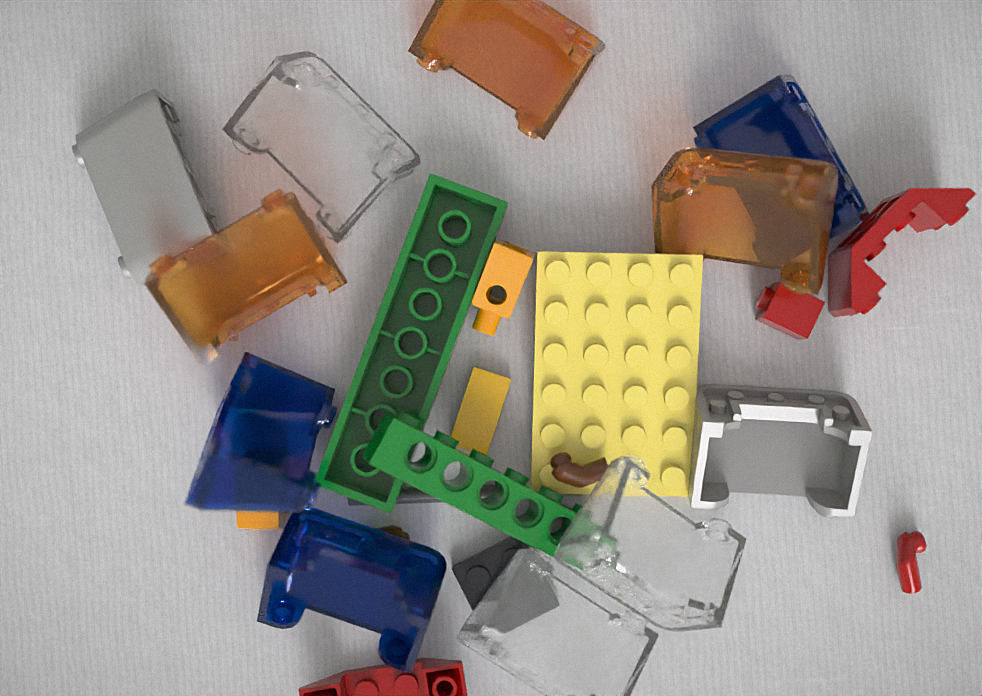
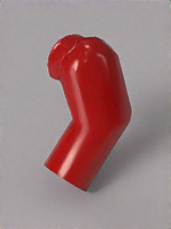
M914 531L910 534L904 532L897 539V572L901 590L908 594L917 593L922 589L916 553L924 552L927 545L923 534L919 531Z

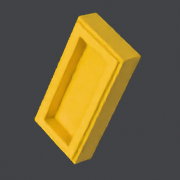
M473 367L451 434L452 438L459 441L457 446L471 451L475 449L487 455L512 379Z

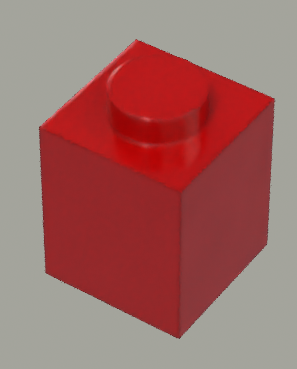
M775 282L771 284L770 288L765 286L760 292L755 303V308L759 310L755 320L797 340L808 339L825 302L785 282Z

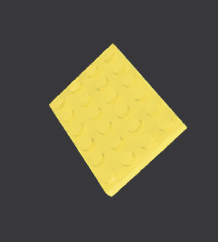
M537 250L530 487L539 491L541 485L558 494L688 497L697 394L703 255ZM561 452L570 454L572 462L580 465H585L605 457L612 476L583 488H577L559 482L553 477V468L550 465V460L554 455Z

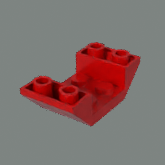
M909 188L883 199L828 255V312L833 317L853 316L859 312L864 315L872 310L882 297L878 293L887 283L864 259L868 262L873 260L887 246L883 241L887 235L893 230L896 232L901 231L908 224L917 233L932 228L936 231L945 224L949 226L954 225L969 211L966 204L976 193L971 188Z
M419 658L346 670L299 688V696H468L463 662L435 658Z

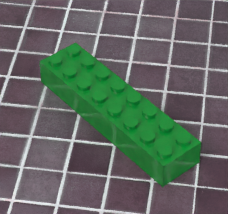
M430 173L314 480V485L392 513L397 504L404 481L370 465L362 455L386 412L398 417L400 412L403 411L422 421L423 425L420 430L424 431L469 312L472 299L507 211L508 202ZM419 443L412 445L408 450L407 459L409 462L413 461Z

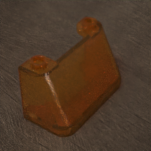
M435 0L408 52L416 56L417 63L430 72L437 73L438 70L453 69L516 111L514 117L519 122L517 127L522 133L534 139L540 137L545 140L593 69L606 45L594 34L542 0Z
M686 148L677 151L672 155L651 185L655 253L703 255V261L704 259L780 269L781 283L784 287L797 294L809 293L818 295L824 279L837 190L838 169L828 162L705 148Z
M282 189L273 191L260 201L261 207L175 257L168 253L159 257L148 266L151 272L145 279V286L201 367L219 358L220 353L217 347L224 344L228 339L231 343L238 340V333L306 293H308L310 298L316 295V286H326L329 293L348 283L341 262L293 191L284 193Z

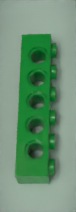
M403 411L400 412L398 417L388 412L384 414L362 455L370 465L584 572L606 530L594 521L596 513L578 503H575L572 509L561 504L563 496L541 485L539 491L532 489L526 485L529 480L528 477L507 467L505 473L492 468L495 460L475 449H472L470 455L456 449L459 441L439 430L436 431L434 437L420 430L423 425L422 421ZM416 443H424L425 453L423 457L416 462H409L407 453L410 447ZM452 462H459L460 472L457 477L452 480H445V468ZM494 480L495 489L489 497L480 498L482 485L487 481ZM528 499L529 507L527 511L522 515L516 516V505L521 500ZM562 516V525L559 530L550 533L549 529L552 521Z

